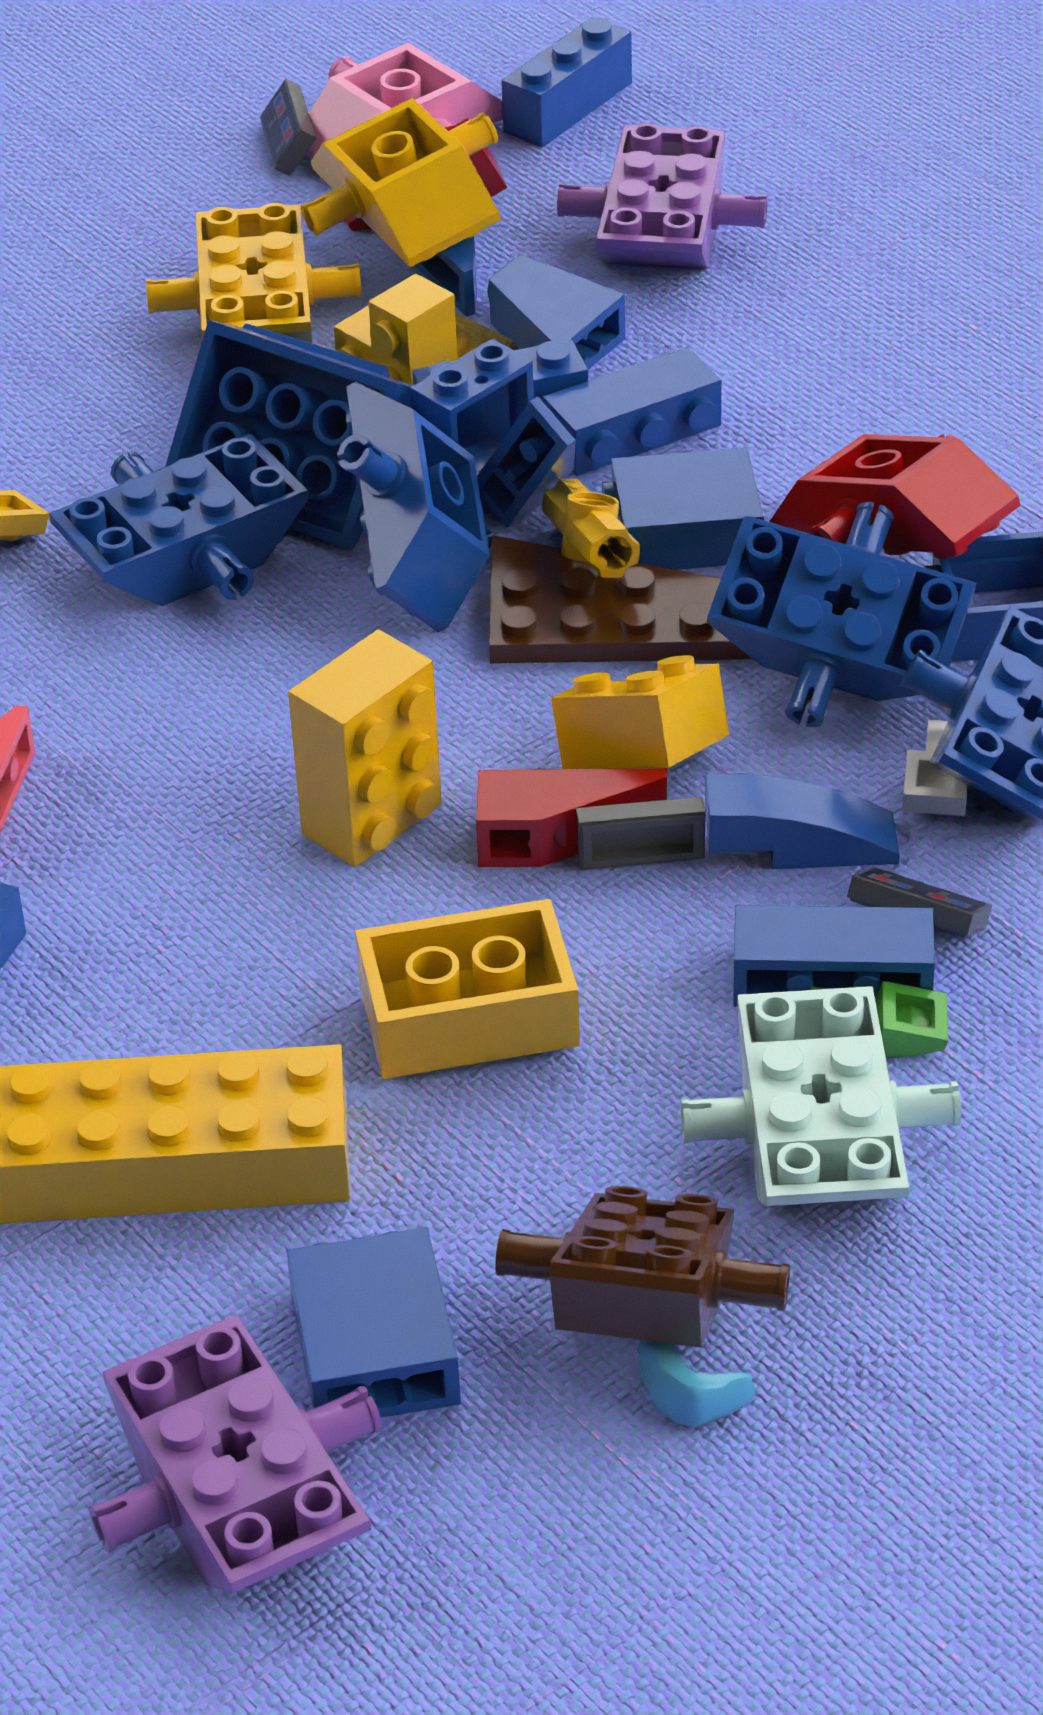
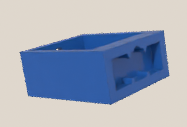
M492 338L411 386V409L458 444L457 413L485 397L487 437L466 449V451L474 456L476 473L478 475L527 404L534 399L533 361ZM481 498V505L486 502Z
M1043 531L982 536L969 544L965 553L946 559L933 557L932 565H924V568L975 582L976 588L974 592L1043 587ZM1043 601L970 607L952 661L980 659L1010 606L1043 621Z

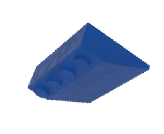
M208 320L165 467L174 464L180 459L192 457L223 445L228 440L240 438L251 433L308 490V501L289 528L353 550L363 533L360 515L364 511L361 487L357 483L355 475L343 469L338 463L342 458L337 457L340 445L346 438L351 436L346 422V413L350 411L346 386L357 382L411 408L410 387L413 385L241 327Z

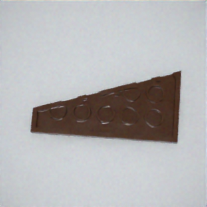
M492 535L489 626L490 664L659 661L683 655L693 656L694 660H738L752 658L707 623V615L721 578L642 563L628 568L622 578L601 577L589 563L566 558L561 554V548Z

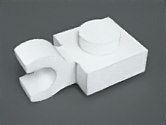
M928 720L926 751L907 750L902 812L965 816L968 785L929 763L948 721Z

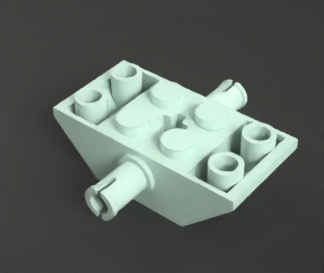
M873 986L738 995L737 1005L743 1081L742 1096L694 1100L682 1098L680 1109L684 1144L691 1143V1141L745 1138L746 1145H750L758 1201L766 1206L909 1197V1183L899 1129L940 1125L960 1126L961 1099L957 1081H950L946 1084L897 1087L895 1080L889 1079Z

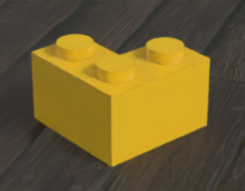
M415 273L368 301L367 307L334 326L335 351L387 366L391 378L413 385L412 370L429 367L442 361L454 362L458 359L454 294Z
M683 655L659 660L657 662V670L629 675L626 677V681H611L610 674L605 672L585 674L574 678V687L551 697L562 769L670 768L727 737L729 729L719 663L695 664L693 656Z

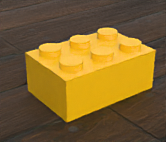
M377 629L288 691L302 835L353 867H356L375 852L387 847L394 838L420 819L429 816L436 807L442 804L433 660Z
M551 899L355 930L359 985L382 1079L580 1046L578 987Z

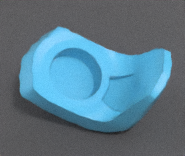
M640 1340L637 1348L639 1354L637 1363L640 1367L644 1385L648 1389L650 1399L654 1401L658 1411L671 1419L675 1424L696 1428L749 1405L754 1399L755 1385L749 1373L739 1371L728 1373L696 1372L682 1361L674 1344Z

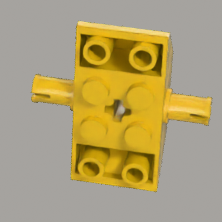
M410 98L322 143L312 158L311 165L313 170L333 190L309 203L301 205V212L311 232H314L315 236H318L322 231L355 215L357 218H361L409 267L429 260L450 246L477 235L481 230L501 220L496 205L469 158L470 155L481 149L498 143V134L491 119L484 112H481L475 118L447 131L415 99Z
M270 203L259 208L232 209L229 207H218L207 212H196L198 272H194V277L146 279L149 314L163 311L197 309V314H201L202 340L208 320L241 328L247 323L312 343L309 305H314V300L362 297L359 263L311 268V263H305L300 204Z

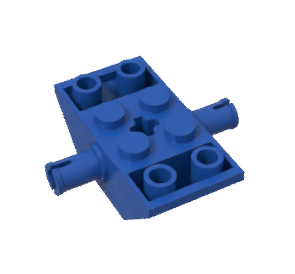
M357 382L346 386L350 410L346 413V422L351 436L342 442L337 452V457L342 458V460L338 461L339 465L346 471L353 473L361 487L364 511L361 512L360 520L369 542L371 562L368 564V575L370 581L379 594L385 595L405 609L411 616L417 617L439 632L449 627L490 557L489 549L492 545V538L487 535L492 533L484 523L474 456L413 409Z
M250 433L240 438L228 440L223 445L195 456L180 459L174 464L157 471H153L137 452H128V458L136 466H133L122 454L114 461L111 467L112 479L119 486L91 497L78 499L68 506L50 512L49 517L52 525L106 583L160 606L167 605L213 585L219 589L225 598L236 600L237 595L228 584H231L241 597L251 590L254 584L252 569L262 566L308 501V490Z
M863 502L858 505L846 544L747 515L743 517L707 615V623L762 667L798 677L790 703H788L785 710L786 716L797 724L801 723L806 706L810 703L807 711L809 716L806 727L821 726L833 688L875 701L921 695L908 687L905 688L900 685L904 674L919 650L926 652V655L947 667L950 666L976 583L880 555L888 530L894 521V514L883 505H879L874 523L871 526L872 517L870 515L874 503Z
M1010 606L968 678L926 655V652L919 650L904 674L900 685L912 689L949 710L947 713L949 720L929 762L931 765L1034 823L1043 825V621Z

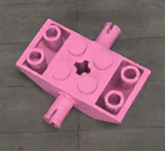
M410 43L399 46L359 65L351 58L344 56L342 57V62L337 59L331 65L328 75L329 80L309 112L316 140L305 156L312 160L322 143L410 98L415 99L444 128L455 126L466 118L471 120L481 112H484L493 124L503 120L502 100Z

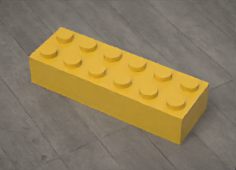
M341 1044L0 1066V1224L350 1201L347 1101Z

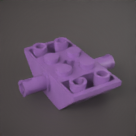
M641 123L635 126H623L611 180L606 182L605 187L559 184L558 217L601 218L596 246L604 263L708 269L715 231L719 229V225L749 226L765 229L768 197L767 195L721 194L726 131L710 130L703 126H691L685 129L659 127L651 123Z
M237 1314L103 1371L105 1385L141 1477L145 1482L140 1487L99 1505L94 1504L89 1507L93 1527L107 1552H111L117 1546L167 1524L176 1534L205 1585L234 1593L371 1530L369 1517L327 1454V1452L382 1429L378 1408L372 1396L368 1397V1390L364 1386H360L354 1389V1392L309 1412H306L301 1407L297 1408Z

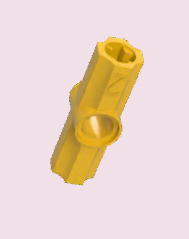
M559 479L551 490L544 492L542 512L563 534L561 554L575 561L589 563L601 577L622 578L628 568L638 564L640 544L617 519L619 501L616 498L606 494L590 492L579 479Z

